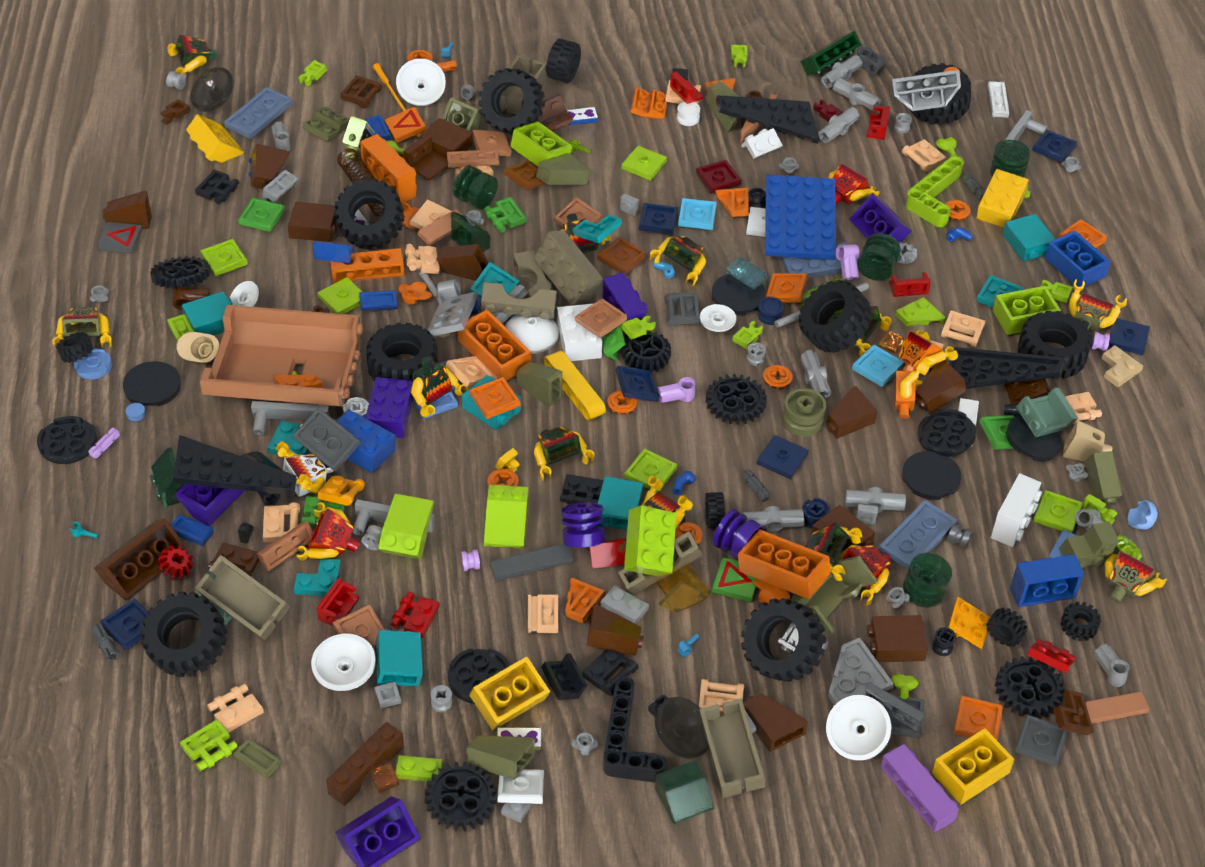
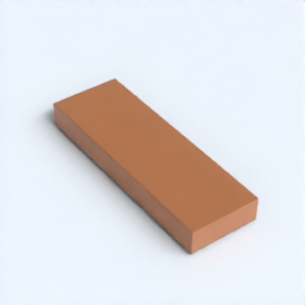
M498 149L447 152L448 168L499 165Z
M455 209L420 229L417 235L430 246L465 226L468 220Z
M307 521L302 522L257 553L266 571H270L299 551V546L305 547L309 544L313 531Z
M1142 692L1085 702L1091 724L1145 714L1150 710Z

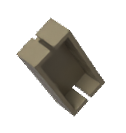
M517 55L508 67L528 73L537 79L536 82L540 83L541 86L547 79L546 62L534 59L533 74H531V58ZM510 86L504 90L499 102L501 111L505 112L508 110V113L517 115L522 110L524 94L521 88Z
M564 230L549 231L542 242L544 246L539 247L533 259L571 306L589 304L595 295L594 292H597L603 283V277Z
M220 555L209 569L216 578L213 579L206 573L195 589L265 641L276 627L274 622H280L291 607L284 600Z
M742 698L724 702V716L721 717L718 704L699 709L702 727L722 798L742 794V789L750 792L765 788V776Z

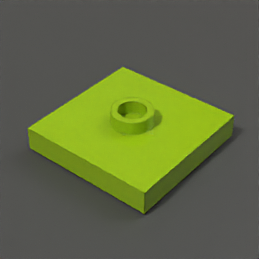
M637 146L621 164V169L652 180L667 162V157Z
M234 239L200 250L202 258L208 262L210 270L215 277L248 265L246 257Z
M346 277L317 292L318 298L335 314H345L360 306L359 292L362 291Z
M644 448L624 473V478L630 481L641 482L643 487L650 490L651 486L648 484L650 476H654L656 479L659 478L664 486L677 470L678 464Z
M1045 490L1033 522L1059 531L1066 530L1072 533L1076 523V513L1081 510L1083 502Z

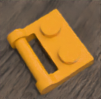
M331 476L319 490L318 499L349 506L354 501V496L363 490L365 482L362 479L353 481L344 479L342 476Z

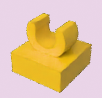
M512 448L499 458L495 467L497 469L506 468L513 472L517 471V467L520 466L518 461L515 460L518 452Z

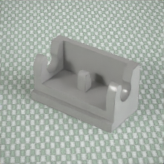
M284 170L263 188L262 200L268 201L270 199L271 202L277 203V199L290 188L293 190L296 187L299 179L287 170Z

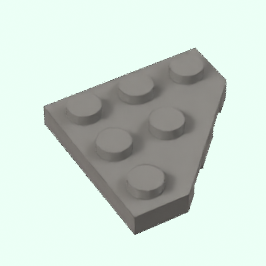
M860 637L843 644L828 693V698L834 706L849 696H866L865 686L868 682L886 692L893 689L894 683Z

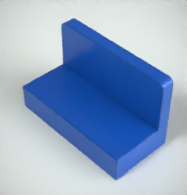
M314 241V259L350 263L353 246Z

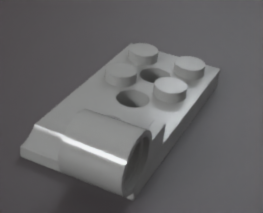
M457 279L439 282L437 286L439 306L428 328V331L433 336L464 330L479 295L478 292L461 295V286Z

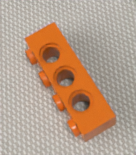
M401 248L352 253L350 263L330 261L333 283L346 277L351 281L404 276Z

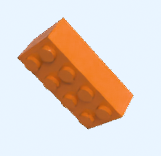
M378 134L360 141L361 159L372 175L378 179V182L384 181L388 186H392L401 202H407L415 198L417 189L415 169L406 163L405 159L400 157L396 150L391 148L386 140L382 139Z
M488 309L468 319L465 329L458 331V341L473 356H476L497 379L504 377L507 381L517 376V371L520 367L531 362V351Z
M760 529L738 553L740 572L806 599H810L831 574L829 556Z

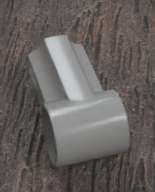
M281 121L275 122L271 126L275 148L290 151V138L286 124H283Z
M1094 508L1081 509L1075 516L1077 524L1085 527L1087 531L1092 524L1104 523L1099 511ZM1087 513H1088L1089 516H1090L1089 522H1088L1087 519H1086V514H1087Z
M1107 644L1101 645L1094 651L1093 655L1107 673L1108 683L1114 687L1124 686L1130 670L1129 664L1124 660H1120L1111 646Z

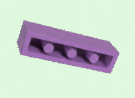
M903 744L883 755L881 768L934 833L956 820L959 811L956 802L946 795L941 784L932 778L929 770L922 766L912 750H909Z

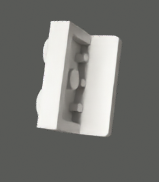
M774 128L768 131L764 129L756 136L752 134L744 139L745 142L741 145L742 148H748L753 160L783 146Z

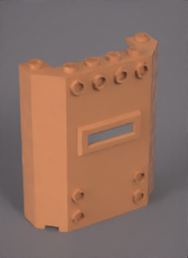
M237 305L226 306L223 314L225 332L212 368H204L200 379L202 395L343 407L346 399L350 397L349 387L353 386V373L357 372V361H360L361 357L359 341L360 334L363 332V324L360 323L359 315ZM302 364L301 375L316 374L322 381L323 388L278 385L274 383V375H292L295 365Z

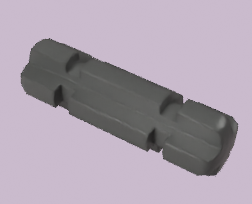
M969 173L964 174L962 181L981 200L985 190Z
M746 470L742 473V479L758 495L761 501H766L770 498V492L764 488V485L754 476L751 470Z

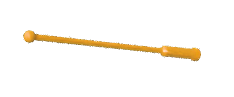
M374 64L373 70L376 71L383 84L387 85L401 109L406 111L390 86L389 79L381 69L380 64Z

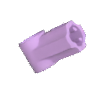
M838 245L836 257L841 261L843 280L859 278L857 259L859 257L858 246Z
M684 377L679 380V383L657 387L660 403L679 399L683 402L692 401L695 397L694 379Z

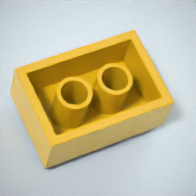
M996 169L978 206L976 219L1004 228L1005 222L1014 220L1026 195L1029 179Z
M526 656L473 687L469 696L492 731L546 700L550 690Z
M984 728L935 760L932 774L962 805L1008 775L1014 758Z

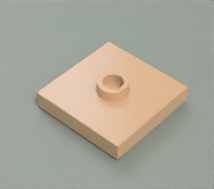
M427 200L411 219L410 225L422 229L452 211Z
M476 356L448 360L445 365L467 388L473 387L487 374L495 380L497 379Z

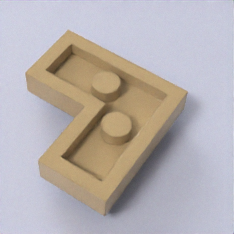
M1116 345L1102 355V359L1112 366L1111 369L1105 372L1104 378L1117 388L1142 371L1143 365Z

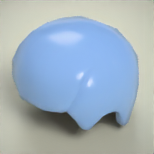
M1144 500L1137 502V508L1129 510L1127 519L1128 524L1132 528L1147 530L1154 525L1157 519L1158 512L1156 506L1151 501Z

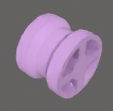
M1094 332L1091 349L1096 350L1099 348L1102 351H1107L1110 334L1105 333L1102 335L1099 332Z
M477 549L468 553L461 551L463 571H468L471 568L475 570L480 569Z

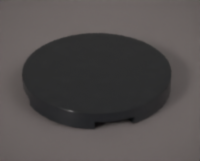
M742 273L724 275L714 283L712 288V300L716 304L731 308L735 315H746V313L758 310L759 302L766 296L765 288L758 279Z
M152 361L139 364L132 368L124 377V394L131 403H140L143 406L164 405L174 399L179 393L180 375L173 366L164 362Z
M952 409L939 410L938 413L926 416L918 427V439L921 446L926 451H934L948 457L967 451L973 445L976 438L975 424L965 413Z
M1022 415L1013 417L1007 425L1006 437L1010 445L1019 454L1022 452L1032 457L1034 461H1050L1061 450L1062 442L1058 432L1035 437Z
M76 416L60 417L53 420V423L41 429L37 437V446L40 454L46 460L56 464H71L86 458L89 455V449L96 446L95 444L97 443L94 426L84 421L81 417Z
M923 451L910 456L903 466L902 479L915 495L929 500H940L941 497L954 494L957 491L961 481V472L958 465L948 456L934 451Z
M473 648L465 650L458 654L450 663L448 671L449 687L459 699L475 704L469 696L473 687L508 668L510 664L502 654L490 648L488 650H473Z

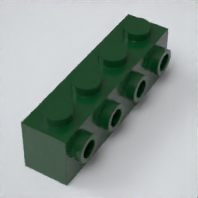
M853 31L839 37L800 62L807 75L814 74L815 76L823 72V68L827 69L833 66V62L843 60L844 55L848 56L854 53V49L862 44L856 32Z

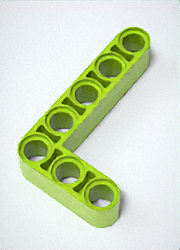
M958 156L950 157L909 189L905 207L936 227H946L951 209L934 197L960 178L964 164L963 159Z

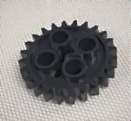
M179 256L178 259L173 257L171 260L165 259L164 262H158L159 265H154V268H151L150 271L152 283L160 287L165 286L166 289L169 287H173V289L176 287L183 288V286L190 287L191 284L197 285L196 282L202 283L203 280H207V277L210 276L208 262L205 259L201 260L200 257L195 259V256L188 258V256L181 258Z
M726 374L725 379L719 377L718 381L713 380V385H709L706 391L705 403H707V409H711L710 414L716 413V419L722 417V422L729 420V424H732L733 421H736L737 425H739L740 421L747 424L748 419L754 422V417L760 418V413H764L767 403L765 389H762L761 384L756 385L757 380L751 382L750 377L743 379L742 374L739 378L733 374V377L730 378Z
M1021 656L1019 662L1016 658H1013L1012 663L1006 661L1005 666H1001L1000 671L997 673L994 685L997 687L995 693L1000 694L999 701L1005 700L1004 707L1011 706L1012 713L1018 710L1020 717L1023 713L1030 716L1034 714L1036 718H1039L1041 713L1044 717H1047L1048 712L1053 714L1054 709L1060 706L1063 701L1062 693L1065 692V688H1063L1064 681L1059 680L1061 674H1054L1056 668L1049 669L1047 664L1042 665L1039 660L1033 662L1032 657H1029L1028 661L1023 656Z
M455 762L453 768L446 764L445 771L439 767L438 775L432 773L431 780L427 781L428 788H425L424 794L426 796L424 803L428 804L427 812L432 811L431 818L439 817L438 825L446 822V829L454 825L455 831L458 830L459 826H462L463 830L466 831L467 825L475 829L476 822L483 825V818H490V812H494L495 808L493 804H496L497 797H495L497 789L493 788L494 781H489L490 774L482 775L483 768L476 771L475 764L468 768L466 762L463 763L462 767H459L458 762ZM453 783L456 786L449 787L446 784ZM469 786H476L477 789L472 790ZM451 803L453 806L446 807L443 804ZM466 806H473L475 809L469 810Z

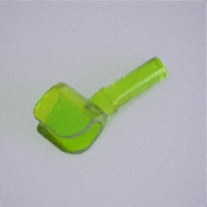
M577 139L569 142L572 145L571 152L579 149L591 154L592 150L580 145Z

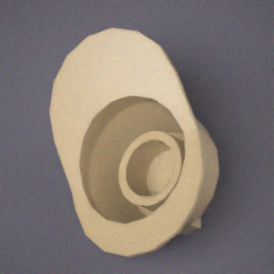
M188 332L179 338L177 351L185 360L207 363L215 359L220 344L213 335Z

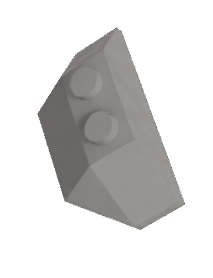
M959 70L892 79L894 97L911 111L946 107L961 87Z

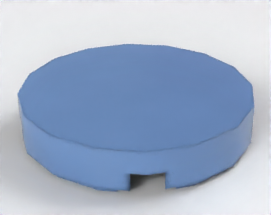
M94 348L92 353L88 354L87 357H82V360L78 359L77 362H74L75 372L78 376L90 380L99 379L107 375L112 368L110 354L98 348Z

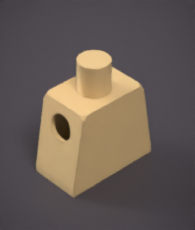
M1077 421L1064 442L1063 457L1085 461L1093 453L1112 451L1113 447L1104 444V432L1081 421Z

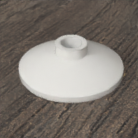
M252 281L240 283L230 296L232 304L254 307L259 296L258 286Z
M714 304L705 307L701 311L700 322L711 331L723 332L735 325L736 315L731 308Z

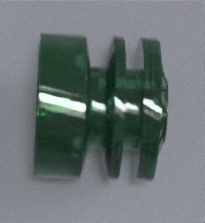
M1003 140L999 142L995 147L990 174L992 177L996 169L1024 178L1030 158L1029 148L1017 140Z
M468 165L457 175L453 186V195L455 198L469 203V205L479 210H483L493 201L497 193L498 180L496 177Z
M884 233L870 235L857 261L859 271L867 278L875 281L888 279L892 275L900 257V244L895 238Z
M922 553L915 556L910 563L902 584L904 593L910 596L909 601L919 607L926 608L938 605L942 601L952 578V568L943 557L934 553Z

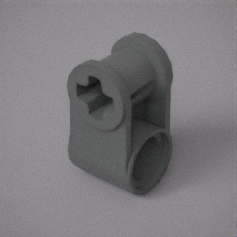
M860 47L858 49L857 56L863 62L861 68L869 74L875 75L878 73V70L884 69L887 66L886 59L870 48Z

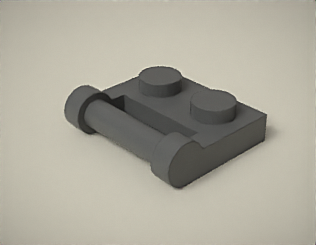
M669 293L665 295L664 299L668 310V326L700 324L697 293ZM675 302H679L680 315H675Z

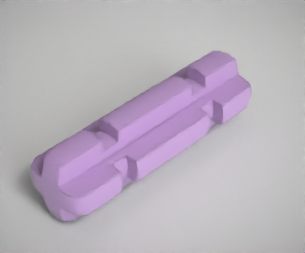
M111 428L107 432L108 434H105L95 444L96 446L89 449V455L97 459L102 454L101 452H104L120 436L117 429Z

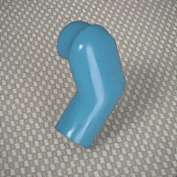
M659 261L657 264L654 263V268L662 270L666 278L674 277L675 270L672 264Z

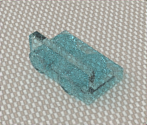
M741 257L727 267L726 273L752 289H756L761 284L764 287L767 285L768 273Z

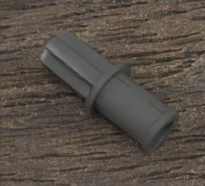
M103 624L93 625L91 631L97 640V647L102 649L107 661H114L113 654L118 658L119 652L113 644V638L108 635Z

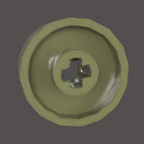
M808 388L795 389L788 393L785 398L782 418L785 429L794 435L804 437L818 433L824 424L826 412L824 397L819 392Z

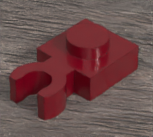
M823 99L820 100L819 105L814 103L813 109L819 112V116L828 122L832 116H839L843 113L833 104L827 105Z

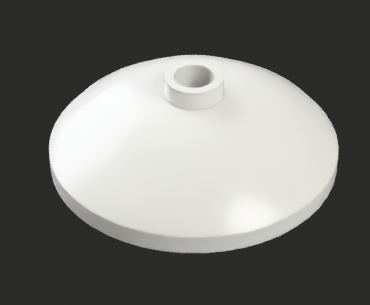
M415 59L401 67L397 74L396 85L400 96L406 102L415 106H428L438 101L443 95L446 80L442 69L436 63L427 59ZM423 85L424 88L420 89L418 86Z
M516 315L505 325L531 351V354L549 350L556 344L559 337L558 326L551 318L542 319L534 316L524 317Z
M338 634L324 640L316 648L312 656L311 666L316 680L321 685L335 691H347L361 686L371 677L375 669L376 657L372 646L364 638L354 634Z
M853 695L842 699L832 708L827 718L826 732L830 744L840 755L851 760L860 761L875 757L886 747L891 736L892 728L888 712L882 704L869 696ZM860 726H864L865 731L863 733H858V728Z

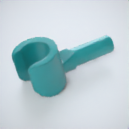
M77 521L72 523L75 529L69 528L72 536L75 538L82 535L95 539L99 537V534L83 529Z

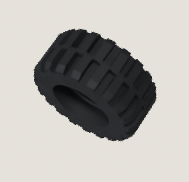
M936 63L931 64L929 67L924 66L922 70L919 69L913 76L944 72L946 68L954 67V65H945V63H940V65H936ZM958 68L960 71L961 87L946 107L911 111L916 118H920L921 121H927L932 125L934 123L939 125L944 123L950 124L953 120L957 121L961 116H964L971 102V81L967 74Z
M505 68L503 71H496L495 75H490L488 77L489 81L483 83L482 87L484 89L483 92H479L481 100L478 101V105L482 107L480 113L482 116H485L484 120L490 124V127L501 132L513 134L516 128L539 122L537 118L539 116L542 117L544 113L541 111V108L545 107V102L542 101L545 95L540 90L542 86L536 82L537 79L518 69ZM510 86H518L524 94L523 108L514 117L503 115L499 105L502 93Z
M366 178L362 179V182L359 183L357 181L352 182L353 185L351 187L346 186L344 188L345 192L339 194V201H336L334 206L336 209L334 215L344 238H347L349 243L352 245L356 244L359 248H363V246L366 249H372V246L380 248L382 247L381 244H389L391 242L390 239L392 237L395 239L398 236L397 231H401L403 227L404 210L398 194L392 186H388L384 181L379 183L378 179L372 178L371 181H368ZM378 203L385 207L384 215L374 224L361 225L354 221L355 213L365 204Z
M842 280L826 282V285L818 286V289L816 291L813 290L809 298L806 297L804 300V306H801V314H799V327L802 333L819 350L824 352L832 351V353L839 352V350L844 351L850 345L854 346L857 343L856 341L859 338L862 339L863 333L868 330V323H871L872 308L867 298L855 285ZM843 309L841 315L836 320L827 324L834 313Z
M1046 311L1045 313L1040 312L1035 314V316H1031L1024 323L1017 351L1022 354L1063 357L1065 364L1060 377L1065 379L1069 375L1071 377L1076 375L1084 368L1091 349L1092 339L1089 330H1087L1088 328L1084 323L1081 324L1078 318H1073L1068 313L1063 314L1061 311ZM1045 342H1055L1065 348L1052 347Z
M400 322L392 326L391 324L386 325L384 329L380 328L376 334L374 333L366 346L368 372L374 382L376 377L414 381L413 374L415 371L416 378L419 375L420 377L425 376L427 378L426 374L428 373L430 381V375L434 374L431 368L428 369L426 366L423 370H418L427 365V362L432 361V359L434 369L438 365L436 339L428 330L422 329L417 324L414 326L412 323L406 322V324H401ZM399 354L415 356L402 361L391 359V357Z
M185 591L178 592L177 596H174L173 593L169 594L164 601L162 599L157 601V606L155 608L151 607L147 612L149 616L144 618L142 624L145 628L141 629L140 634L143 638L141 641L142 646L146 650L145 653L161 670L163 669L170 675L175 674L177 677H184L185 673L189 677L194 676L196 671L200 670L201 673L206 671V666L209 664L213 666L217 662L215 659L217 655L221 656L224 651L222 645L225 646L227 642L225 636L227 634V627L224 624L225 621L212 602L203 595L199 597L194 592H190L187 595ZM188 619H195L201 622V631L194 643L183 649L168 648V636L175 625Z
M781 598V600L771 599L769 604L766 602L760 604L759 610L754 609L750 613L751 619H746L744 625L747 627L741 634V637L744 638V642L741 643L742 649L747 651L744 654L746 661L751 662L750 666L754 670L759 671V674L778 681L791 682L793 679L800 680L803 678V674L809 675L812 673V666H818L821 662L818 660L819 656H824L825 649H822V644H826V637L822 636L825 629L819 623L820 618L818 615L814 614L813 610L809 607ZM791 621L795 624L798 631L797 647L789 657L782 660L776 659L769 647L771 632L779 623Z

